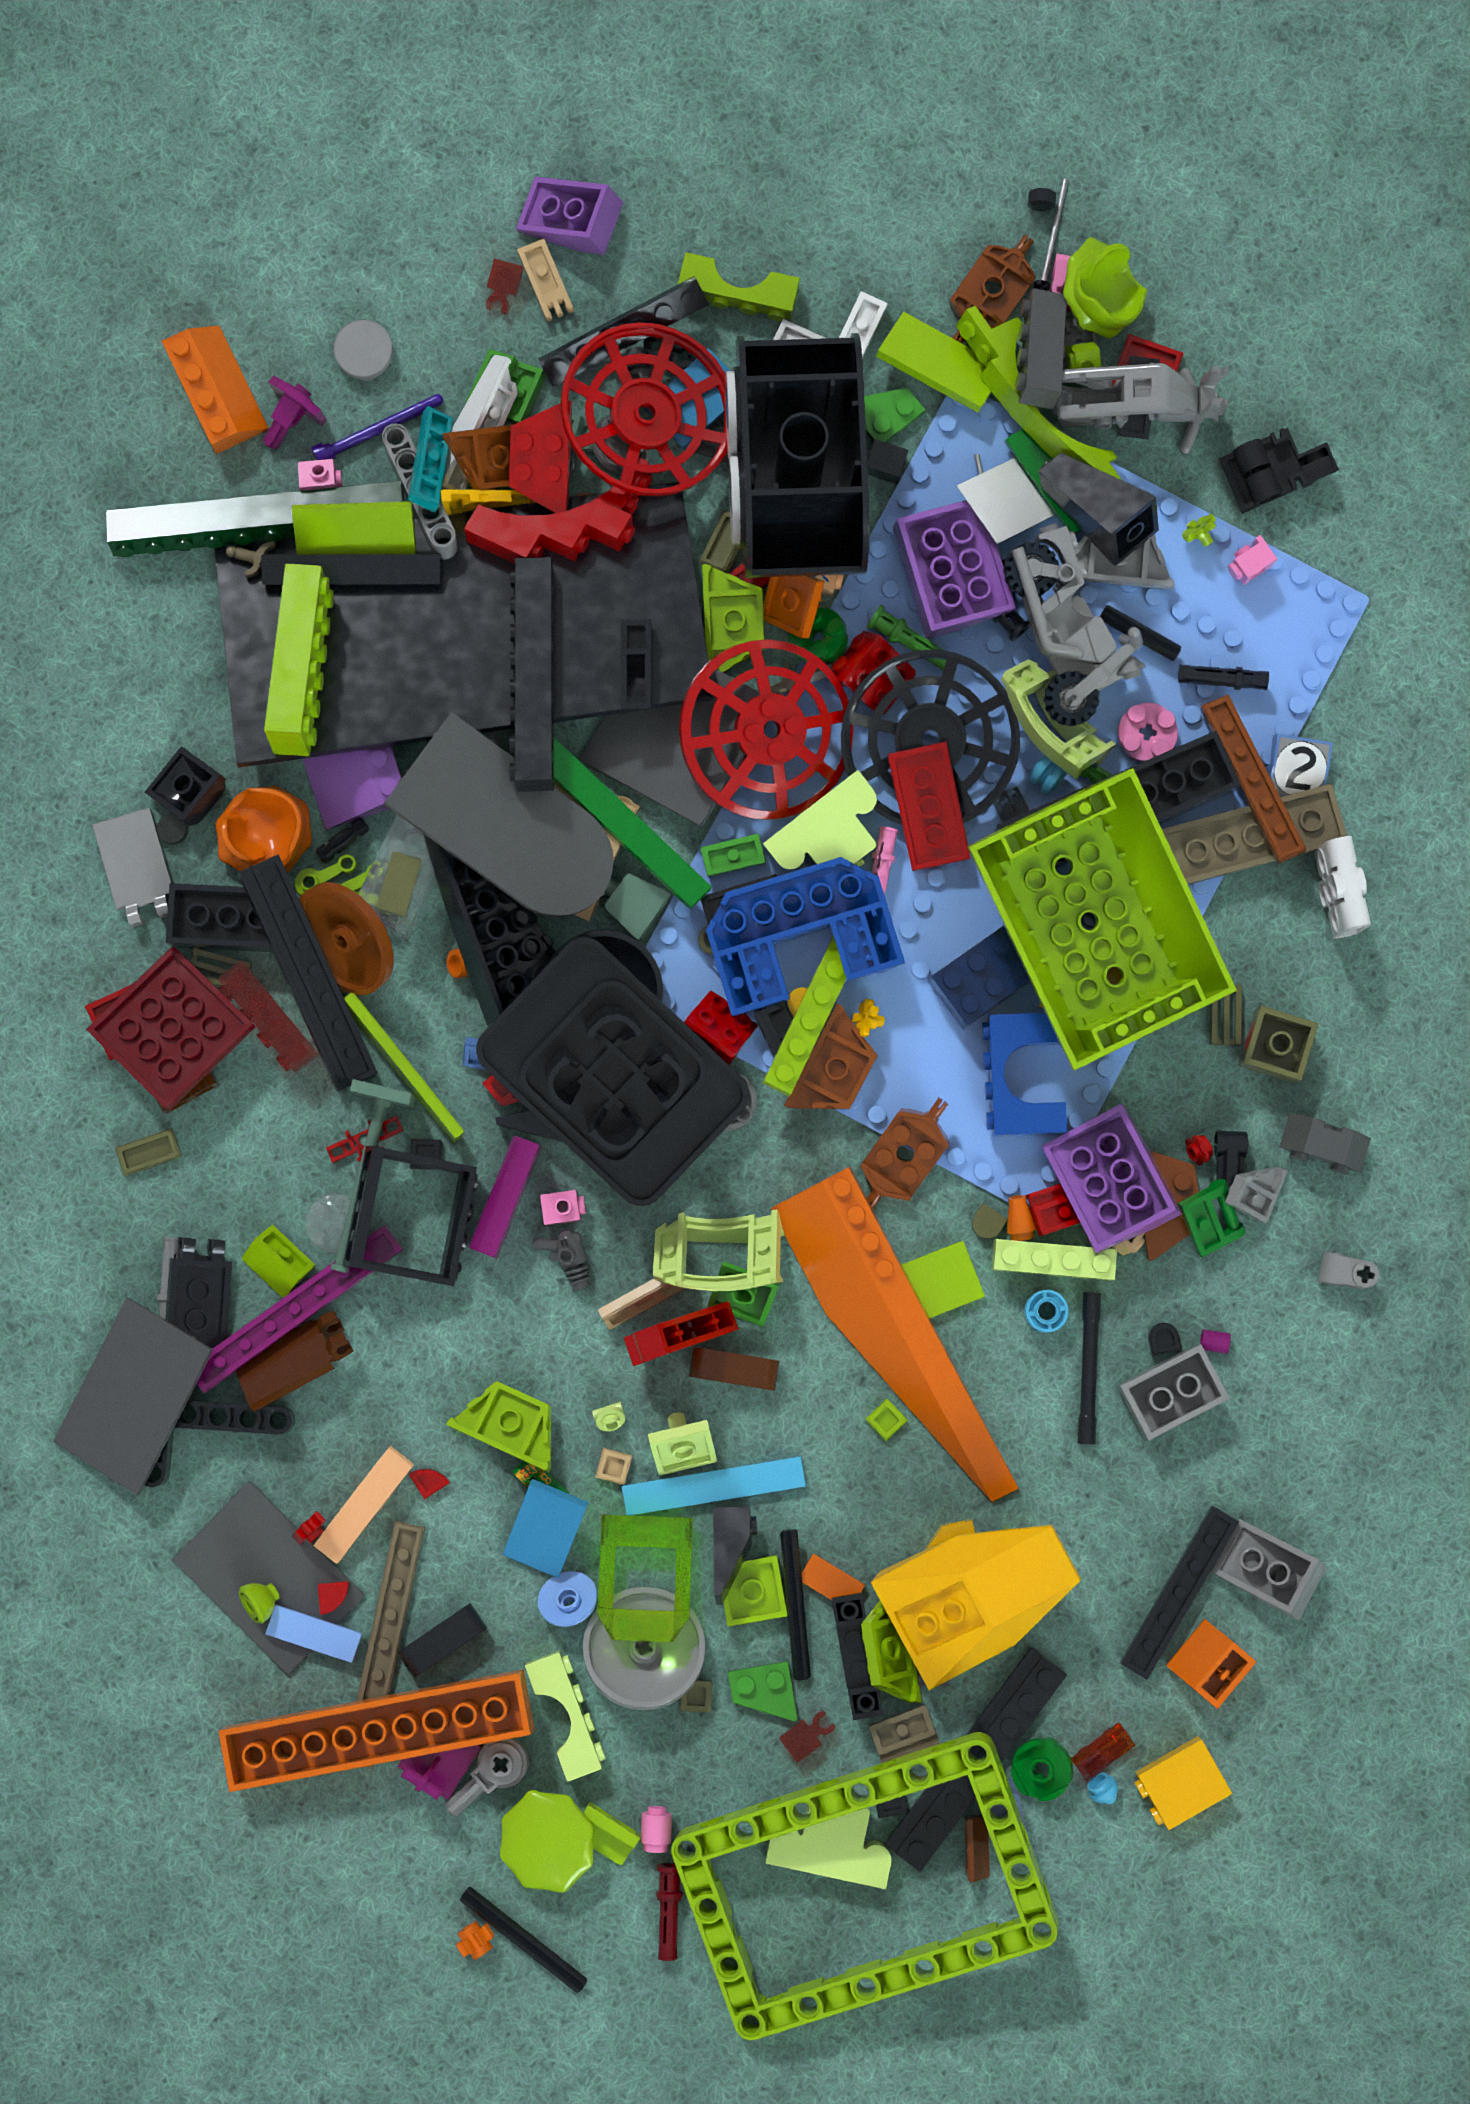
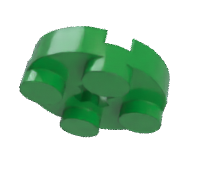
M818 607L810 637L800 638L789 633L787 641L803 647L823 662L831 663L841 656L847 646V626L845 621L834 610ZM822 632L824 639L822 641L817 639L813 643L814 636ZM795 654L802 663L805 664L807 662V659Z
M1050 1737L1034 1738L1022 1744L1017 1750L1011 1765V1776L1018 1790L1026 1796L1030 1795L1033 1798H1038L1039 1801H1050L1062 1795L1074 1775L1073 1763L1069 1753L1056 1739ZM1037 1762L1048 1765V1776L1044 1777L1042 1773L1037 1774L1035 1772V1769L1038 1767Z

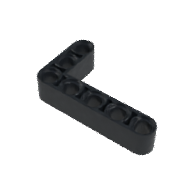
M188 1400L184 1409L187 1406H192L196 1410V1419L192 1423L186 1422L182 1411L174 1428L284 1434L291 1431L294 1427L295 1415L286 1407L264 1406L255 1411L257 1415L256 1424L248 1427L243 1422L244 1413L247 1410H252L248 1404ZM217 1408H222L227 1414V1419L222 1425L216 1424L213 1420V1412ZM277 1412H283L287 1417V1425L283 1429H278L273 1424V1417ZM174 1429L155 1464L161 1470V1477L156 1482L148 1478L145 1483L147 1487L161 1486L169 1479Z

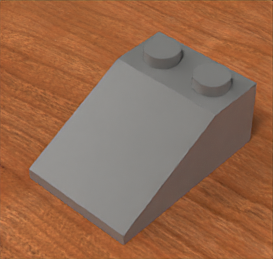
M1239 1519L1237 1527L1211 1572L1272 1608L1299 1621L1327 1567L1319 1559Z

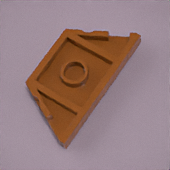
M512 425L443 433L446 444L473 490L509 486L510 434Z
M838 1003L784 1107L793 1109L849 1110L878 1055L864 1037L860 1036L859 1029L853 1024L843 1007Z
M1150 1151L1177 1203L1199 1192L1195 1166L1193 1164ZM1182 1214L1155 1229L1145 1232L1144 1239L1148 1261L1155 1260L1189 1235Z

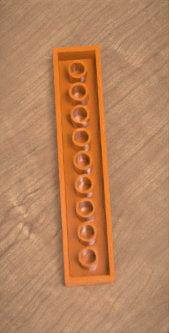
M524 1669L229 1725L218 1732L229 1792L527 1736L535 1731L525 1673Z

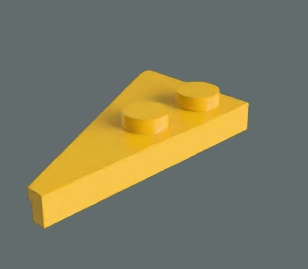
M494 488L482 490H440L443 507L447 515L474 511L477 505L497 508L536 503L516 490H496Z

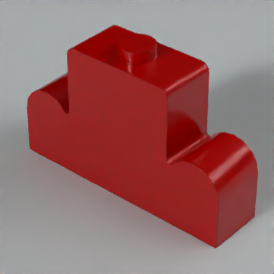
M727 1301L653 1325L623 1337L632 1365L636 1366L736 1331L738 1326L730 1303Z

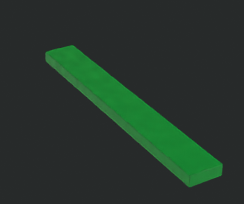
M554 738V781L691 910L711 890L712 886Z

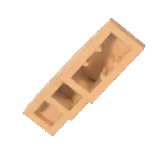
M390 1446L313 1546L338 1564L375 1515L385 1505L414 1464Z

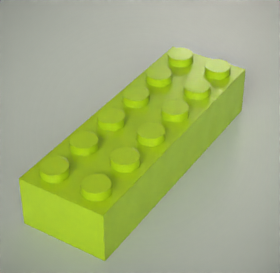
M285 564L264 732L274 754L310 756L311 746L316 745L317 730L313 728L314 718H319L320 701L317 700L318 690L323 689L324 683L323 672H320L321 663H325L327 659V646L323 644L324 636L330 633V618L327 617L328 608L333 607L334 601L333 590H329V578L325 577L322 566Z

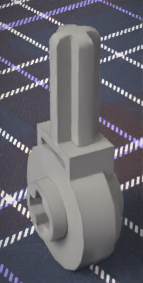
M516 1738L486 1743L479 1752L478 1767L470 1773L473 1778L446 1801L445 1806L452 1815L459 1816L484 1792L489 1795L495 1788H510L519 1783L527 1773L529 1766L528 1751L523 1743ZM504 1757L507 1758L509 1762L499 1767L497 1764L499 1760Z

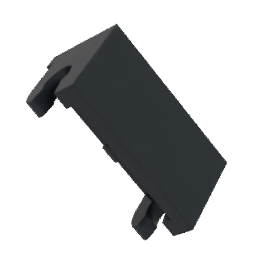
M784 1002L776 1003L754 1014V1018L773 1057H775L792 1021Z

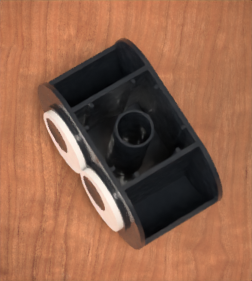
M851 333L850 338L744 341L743 336H737L736 366L733 367V371H726V428L729 459L732 545H739V548L743 551L745 578L866 574L869 555V491L863 360L859 333Z

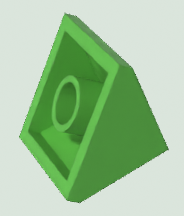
M723 1261L718 1276L747 1273V1270ZM780 1283L744 1290L712 1291L707 1306L711 1307L729 1301L735 1317L764 1327Z

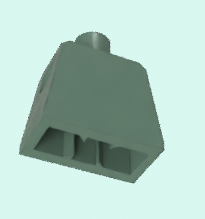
M627 873L620 883L613 878L610 879L604 894L609 897L604 905V910L632 938L640 942L671 899V893Z

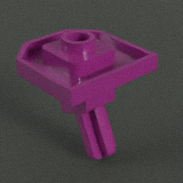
M274 375L268 381L275 394L280 396L281 399L271 415L274 421L263 439L265 445L272 449H278L288 430L295 427L304 414L320 426H323L327 421L321 409L309 398L311 393L298 383L294 387Z

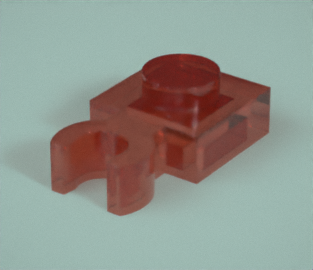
M494 258L487 283V288L494 290V293L486 301L487 310L491 311L493 304L496 301H501V313L504 315L508 313L510 305L507 297L508 294L517 296L524 269L523 266Z
M820 1710L814 1715L813 1722L810 1725L802 1719L779 1736V1739L797 1763L822 1745L817 1736L820 1734H830L835 1729L834 1723L825 1728L819 1725L820 1718L826 1715L824 1710Z

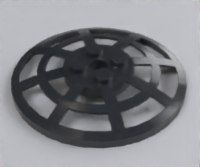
M938 649L917 650L901 654L884 662L859 684L848 703L843 717L841 753L848 776L857 771L850 748L851 725L854 724L869 728L868 747L873 765L861 771V774L867 781L880 775L894 790L893 778L888 771L890 769L888 756L881 759L877 746L878 731L895 735L896 752L925 746L922 742V735L928 730H933L939 735V742L947 741L958 799L964 810L962 812L963 823L987 810L1001 796L1010 782L1017 765L1020 750V727L1006 690L1000 681L985 667L971 658L955 652ZM938 658L946 660L942 677L922 676L905 682L896 667L917 659ZM957 664L967 666L981 675L994 688L997 695L981 702L970 689L953 680ZM886 673L895 688L889 691L880 701L873 716L856 713L857 705L866 690L877 678ZM923 685L939 686L934 703L919 705L910 689ZM950 689L963 695L974 707L958 716L957 713L946 706ZM900 696L908 711L902 716L899 723L881 719L889 704L896 697ZM1004 705L1008 714L1011 728V748L1009 754L992 750L993 729L988 713ZM978 718L981 719L984 730L983 747L966 742L964 726ZM966 754L980 758L973 772L964 781H961L953 766L957 764L962 755ZM988 762L1006 766L995 788L981 802L974 805L967 789L980 778ZM877 799L873 809L887 819L902 825L900 813L893 811Z

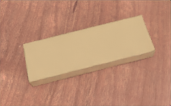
M652 1279L599 1308L598 1312L608 1329L611 1330L685 1288Z

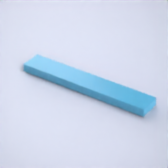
M801 1456L623 1485L622 1492L626 1516L806 1487L802 1460Z

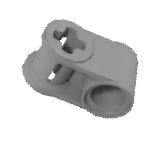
M1323 1252L1318 1282L1357 1289H1366L1378 1282L1379 1270L1374 1263L1350 1258L1342 1254ZM1365 1267L1366 1273L1370 1274V1279L1364 1280L1362 1283V1278L1357 1276V1271H1361Z

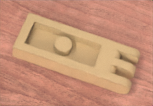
M541 239L517 249L519 258L546 321L550 322L553 320L552 314L549 311L551 308H554L558 318L563 316L561 304H565L568 313L574 312L572 303L545 240Z

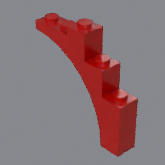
M638 457V464L649 465V461ZM634 472L631 485L648 488L652 481V475ZM613 486L610 490L589 503L569 511L549 515L521 516L502 513L477 505L464 527V532L468 543L515 564V558H541L544 547L575 561L579 552L584 553L590 538L620 552L624 543L628 544L634 535L635 528L633 527L632 514L637 508L639 495Z

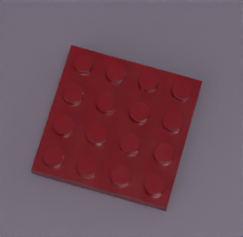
M172 946L86 1030L169 1112L255 1028V1025Z

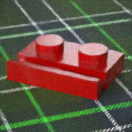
M1061 1183L1025 1195L1029 1201L1030 1211L1039 1236L1080 1223Z

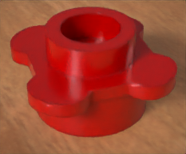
M1193 1135L1192 1139L1188 1138L1185 1140L1187 1155L1198 1166L1202 1165L1203 1161L1206 1163L1210 1160V1157L1213 1155V1148L1205 1136Z

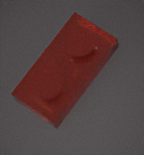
M1118 1722L1113 1727L1105 1730L1101 1736L1089 1745L1081 1748L1071 1759L1078 1771L1088 1782L1133 1748L1135 1744L1120 1722Z

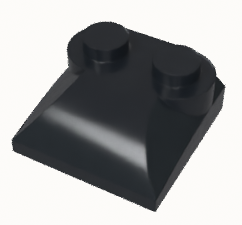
M181 746L144 793L186 825H195L203 820L223 795L226 779Z

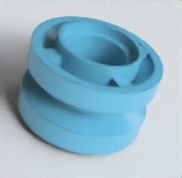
M1043 755L1031 770L1028 782L1033 786L1038 783L1042 784L1041 792L1047 796L1051 790L1054 791L1067 775V772Z
M1042 1290L1028 1298L1024 1306V1316L1029 1326L1034 1330L1045 1333L1053 1332L1065 1324L1068 1317V1305L1059 1293L1053 1290ZM1044 1302L1051 1304L1054 1309V1314L1049 1320L1042 1319L1038 1313L1039 1306Z

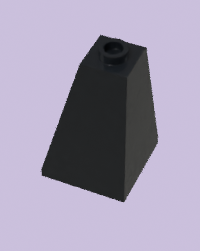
M1063 453L1058 454L1054 459L1046 461L1039 470L1041 488L1114 566H1117L1159 531L1156 497L1153 494Z

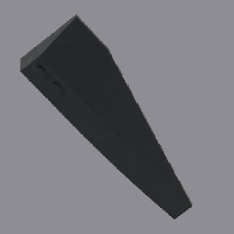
M423 833L439 890L460 953L488 1027L549 963L551 957L556 952L552 947L554 943L548 934L543 933L536 922L538 918L533 911L522 906Z

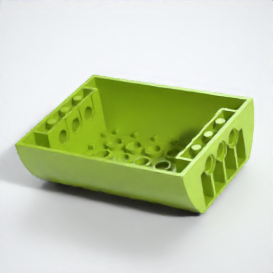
M1133 768L1089 786L983 837L967 847L1072 1070L1075 1071L1237 991ZM1060 858H1064L1070 863V871L1066 875H1060L1055 869V864ZM1085 913L1093 914L1096 919V924L1091 930H1086L1081 924V918ZM1112 967L1118 968L1121 972V980L1116 985L1109 983L1107 980V972Z

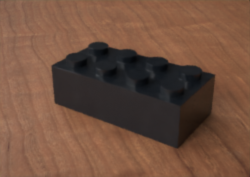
M169 883L166 943L170 947L273 952L244 887Z

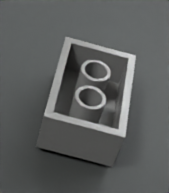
M1196 1344L1117 1385L1144 1440L1148 1441L1230 1399L1201 1344Z

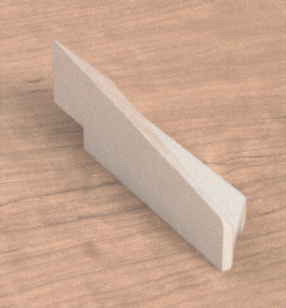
M494 355L491 358L451 432L504 425L518 394L516 383L512 382L508 366L511 364V360L508 357ZM448 449L442 490H466L468 479L451 450Z

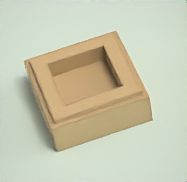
M603 1448L595 1477L625 1485L632 1455Z

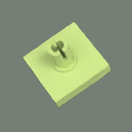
M673 1413L667 1418L669 1429L648 1434L659 1476L718 1462L707 1420L686 1424L683 1413Z

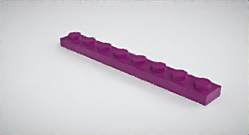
M385 1225L367 1237L363 1260L385 1264L403 1251ZM331 1264L214 1347L197 1382L203 1393L208 1392L374 1271L347 1266L349 1271L344 1273L330 1269Z

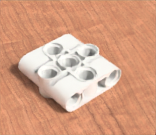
M1352 836L1328 840L1316 849L1314 854L1319 876L1322 878L1318 886L1321 903L1324 908H1329L1327 913L1333 939L1356 935L1369 927L1371 922L1366 899L1363 898V895L1367 892L1366 879L1362 868L1356 867L1357 859Z

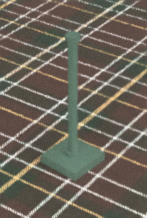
M355 1079L352 1080L350 1091L356 1096L372 1099V1104L375 1107L335 1264H331L330 1268L344 1273L349 1271V1267L342 1264L366 1146L377 1147L386 1109H390L391 1104L414 1110L417 1098L412 1093Z

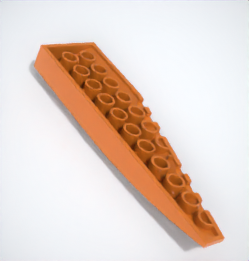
M851 1166L772 1207L771 1210H778L784 1235L829 1319L991 1502L1019 1489Z

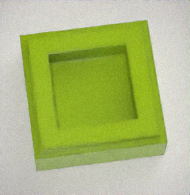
M888 1398L865 1418L885 1441L908 1421Z

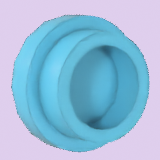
M1105 1772L1098 1773L1087 1784L1089 1796L1094 1802L1113 1804L1117 1798L1118 1783L1113 1776H1109Z

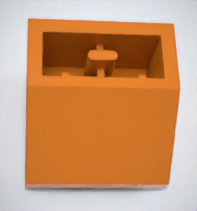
M1204 1619L1166 1666L1207 1702L1218 1709L1255 1665L1256 1661Z

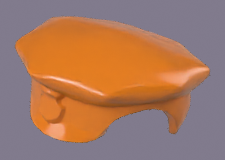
M277 785L250 787L237 794L215 823L218 857L223 863L232 866L238 871L279 854L286 872L289 873L312 844L308 805Z

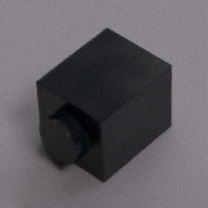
M875 439L872 448L867 447L868 475L898 485L907 459L908 449Z

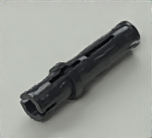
M1179 664L1177 682L1233 687L1234 690H1240L1241 688L1267 690L1269 671L1243 670V667L1238 666L1235 669Z

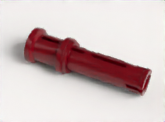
M660 1863L656 1865V1870L659 1872V1890L656 1891V1897L660 1901L658 1959L674 1961L678 1959V1902L683 1898V1891L680 1890L681 1879L675 1863Z

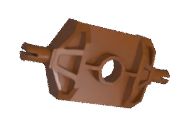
M1023 235L1018 245L1012 249L999 245H987L949 300V305L959 320L966 309L976 306L991 329L1006 322L1036 279L1032 268L1024 259L1026 252L1034 243L1031 238L1027 241L1028 236ZM989 281H996L1000 284L1001 291L996 294H990L986 291L985 284ZM957 330L952 338L963 344L965 339Z
M938 1097L931 1109L926 1111V1113L901 1108L861 1163L860 1167L872 1186V1191L867 1199L869 1202L872 1201L871 1206L873 1209L881 1197L884 1196L910 1201L943 1152L949 1147V1139L938 1123V1118L949 1105L944 1101L940 1108H938L943 1100L942 1098ZM902 1145H909L914 1150V1157L910 1160L901 1159L898 1155V1148Z

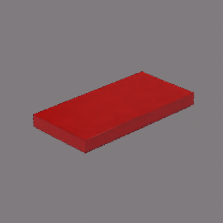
M947 741L888 753L912 871L971 859L967 848L968 842Z

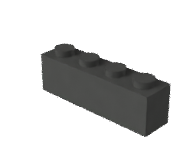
M1033 288L1028 300L1023 299L1020 309V317H1024V323L1021 324L1018 340L1023 343L1017 357V366H1021V372L1017 375L1015 390L1019 391V403L1054 409L1062 387L1066 300L1063 294Z

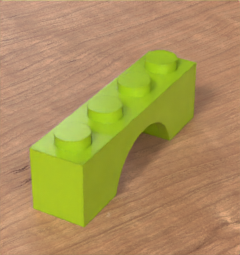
M685 252L678 284L695 276L706 300L711 302L712 306L720 309H726L728 306L739 308L740 312L747 315H756V312L767 314L768 318L782 322L783 319L792 320L799 290V277L771 271L766 279L758 285L748 288L735 287L724 281L718 274L714 258Z

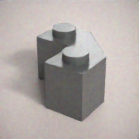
M1289 1113L1279 1147L1289 1151L1290 1158L1307 1162L1308 1157L1318 1159L1330 1164V1170L1348 1175L1349 1170L1361 1172L1371 1138L1346 1127L1338 1128L1325 1124V1121L1314 1117Z

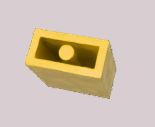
M1198 1736L1135 1772L1139 1779L1134 1782L1137 1790L1143 1799L1148 1796L1154 1806L1149 1809L1158 1826L1164 1824L1168 1830L1233 1794L1203 1740Z

